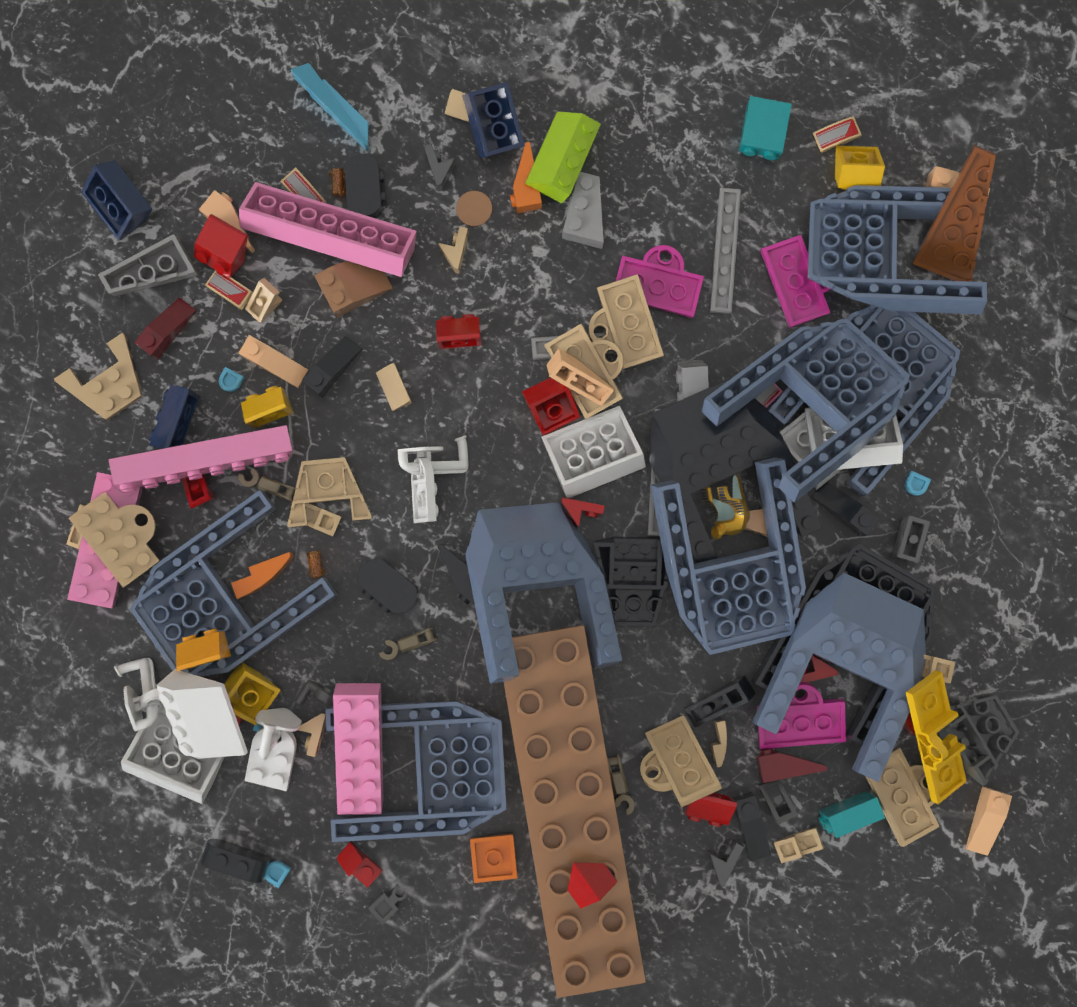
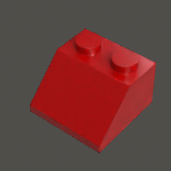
M210 214L195 242L194 258L215 269L218 273L231 278L244 264L248 235Z
M474 314L462 315V318L454 319L453 316H443L441 320H436V338L439 348L450 349L482 346L479 317H475Z
M551 377L522 391L528 408L543 436L580 418L569 388Z
M714 792L684 806L683 812L685 815H688L689 820L700 822L701 819L708 820L710 825L721 827L722 824H729L737 802L731 796Z

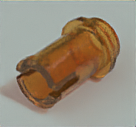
M332 168L331 173H329L332 181V195L344 196L345 172L343 168Z
M320 551L306 553L310 570L308 575L311 576V579L323 577L325 569H322Z

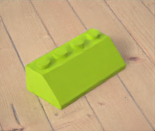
M557 112L525 184L563 203L572 192L601 124L583 113Z

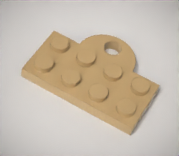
M638 274L598 287L597 291L603 308L598 310L590 320L589 335L591 340L605 339L617 344L624 356L623 369L663 357L664 354ZM602 326L605 328L606 335L603 338H597L594 335L596 327Z
M579 324L544 345L551 358L558 349H561L575 357L614 388V391L602 406L569 388L585 419L623 399L613 380L620 374L624 365V356L617 344L605 339L592 342L584 326ZM608 350H615L618 357L616 361L610 362L606 359V352Z
M104 492L69 517L72 524L123 588L160 561L147 545L155 533V520L153 515L142 506L126 505L118 508L107 492ZM141 513L148 517V522L144 526L137 525L135 520L137 515Z
M684 715L645 733L652 751L643 758L640 772L643 781L649 788L660 792L673 790L681 807L722 789ZM650 771H658V775L656 777H647V774Z
M897 747L893 749L879 782L868 777L866 779L874 795L878 798L883 813L899 845L904 847L940 826L930 808L934 802H931L929 789L923 785V779L925 778L923 765L909 766L901 748Z

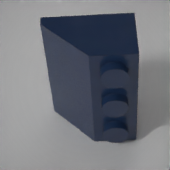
M508 82L462 95L479 158L525 146Z
M116 160L96 164L81 191L118 241L145 223L152 211V207Z
M170 385V388L164 393L163 401L165 402L162 409L157 413L156 421L158 422L155 429L150 433L149 445L158 449L183 445L200 395L190 389Z

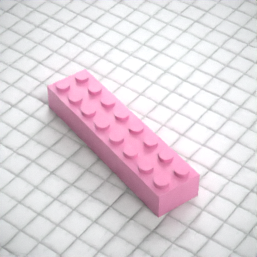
M257 182L254 183L239 208V225L242 229L402 277L415 249L417 232L415 230Z
M287 425L108 460L113 485L119 491L122 490L123 493H130L136 491V487L145 486V489L158 487V483L161 482L175 484L181 482L180 479L189 477V480H196L202 478V474L211 473V476L224 474V470L232 469L235 472L245 470V466L253 464L254 467H262L267 465L268 461L273 460L276 463L286 462L289 457H292V447Z

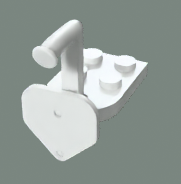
M466 435L455 439L458 445L459 461L431 462V453L443 451V447L398 449L399 465L403 470L411 473L414 523L436 521L438 506L435 503L437 485L434 483V474L464 473L468 470ZM408 454H417L414 462L408 463Z
M142 658L114 666L120 677L123 676L122 674L140 669L143 695L138 696L129 685L124 686L125 707L134 731L150 727L154 724L158 714L166 713L156 687L153 661L150 658ZM142 711L146 712V719H143Z
M287 708L261 710L256 715L255 721L263 725V727L257 731L252 740L245 781L287 791L297 748L296 738L292 732L299 729L302 721Z

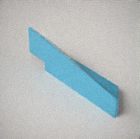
M309 63L292 68L290 71L294 79L310 94V97L360 146L368 151V122L326 80H321Z

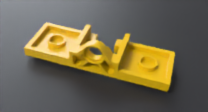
M935 670L906 691V696L931 802L940 804L967 782L960 754L966 747L958 742L955 735L948 734L943 738V741L937 736V732L959 715L958 712L950 709L943 673Z

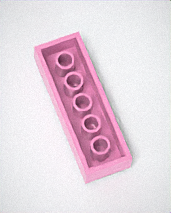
M97 472L91 501L102 493L107 492L118 508L126 505H139L143 486L136 487L134 492L123 493L122 490L119 491L113 485L112 475ZM82 536L67 600L114 608L120 583Z
M336 683L333 694L337 814H382L384 792L381 683Z

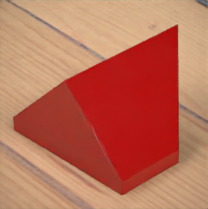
M573 862L567 890L580 909L600 901L617 883V880L605 863Z

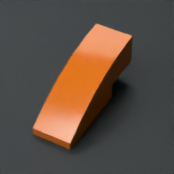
M288 552L248 567L251 576L231 583L236 598L243 599L271 583L294 558V554Z

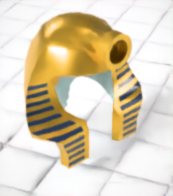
M738 475L733 476L732 498L728 493L727 486L717 487L719 500L712 499L710 487L702 489V501L712 508L717 517L714 522L715 526L711 528V535L714 539H720L723 535H736L747 527L750 511L741 485L742 482Z

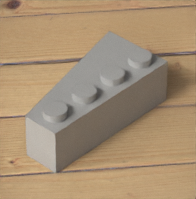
M173 234L101 272L98 276L109 294L119 296L199 276V273L180 239Z

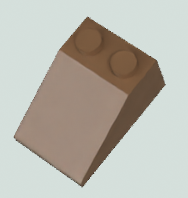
M350 261L333 265L314 275L337 318L393 289L383 271Z

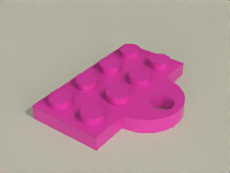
M801 235L760 250L789 329L830 314L824 294L830 289L808 279V252Z
M667 245L655 246L645 254L643 261L622 256L616 281L638 274L648 307L690 318L694 317L704 276L685 272L683 258L676 249ZM668 252L671 255V260L663 262L659 257L660 253Z
M800 682L797 690L804 689L806 694L801 698L795 697L794 694L777 734L758 726L759 748L768 749L846 742L844 699L823 700L815 686L807 682Z

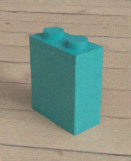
M750 96L746 106L738 152H743L746 156H764L767 160L779 159L783 153L792 104Z
M864 791L820 809L821 817L818 818L823 830L826 829L828 834L831 833L834 837L839 838L885 819V815L878 798Z

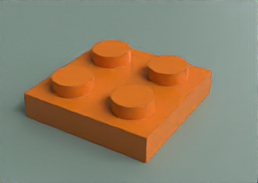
M513 833L470 838L474 883L517 879Z

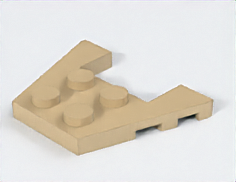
M124 333L119 334L107 343L118 359V362L86 384L82 385L74 371L70 368L54 378L56 383L105 420H110L143 397L137 372L132 362V354L129 351L128 339Z
M345 457L301 462L287 523L288 528L307 526L306 503L350 499L352 521L372 519Z

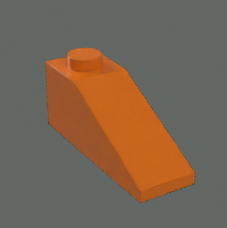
M530 142L525 143L513 185V194L510 195L511 205L516 207L517 213L542 209L540 191L525 184L534 164Z

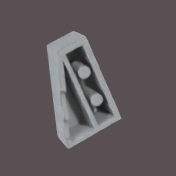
M580 172L576 180L563 228L562 239L603 249L600 177Z
M702 360L677 362L676 382L679 385L677 402L709 388L708 366Z

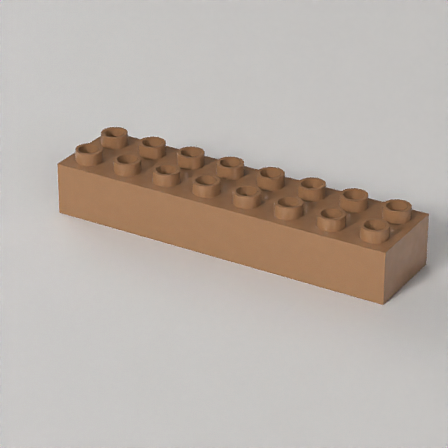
M584 625L512 636L519 676L511 681L504 682L556 996L561 998L646 983ZM573 862L605 863L617 880V883L600 901L580 909L567 890Z

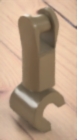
M253 468L251 470L253 475L251 481H247L246 477L242 474L238 475L239 482L247 489H254L258 486V489L291 502L293 501L292 498L296 488L266 476L260 478L259 473ZM281 487L287 488L285 495L279 494Z
M431 627L400 638L398 643L386 640V645L392 647V653L386 654L381 652L378 654L384 660L392 661L398 657L399 651L405 653L435 642L438 639L434 637L432 632L434 628ZM424 634L426 641L421 643L418 636Z
M617 754L616 757L612 758L607 756L614 794H618L615 800V807H619L622 801H627L629 806L626 808V813L629 815L634 810L635 800L630 794L626 793L629 789L620 755ZM619 765L620 771L612 772L611 767Z

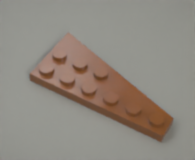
M974 145L913 259L914 265L954 281L972 282L985 207L988 200V191L996 155L994 152Z

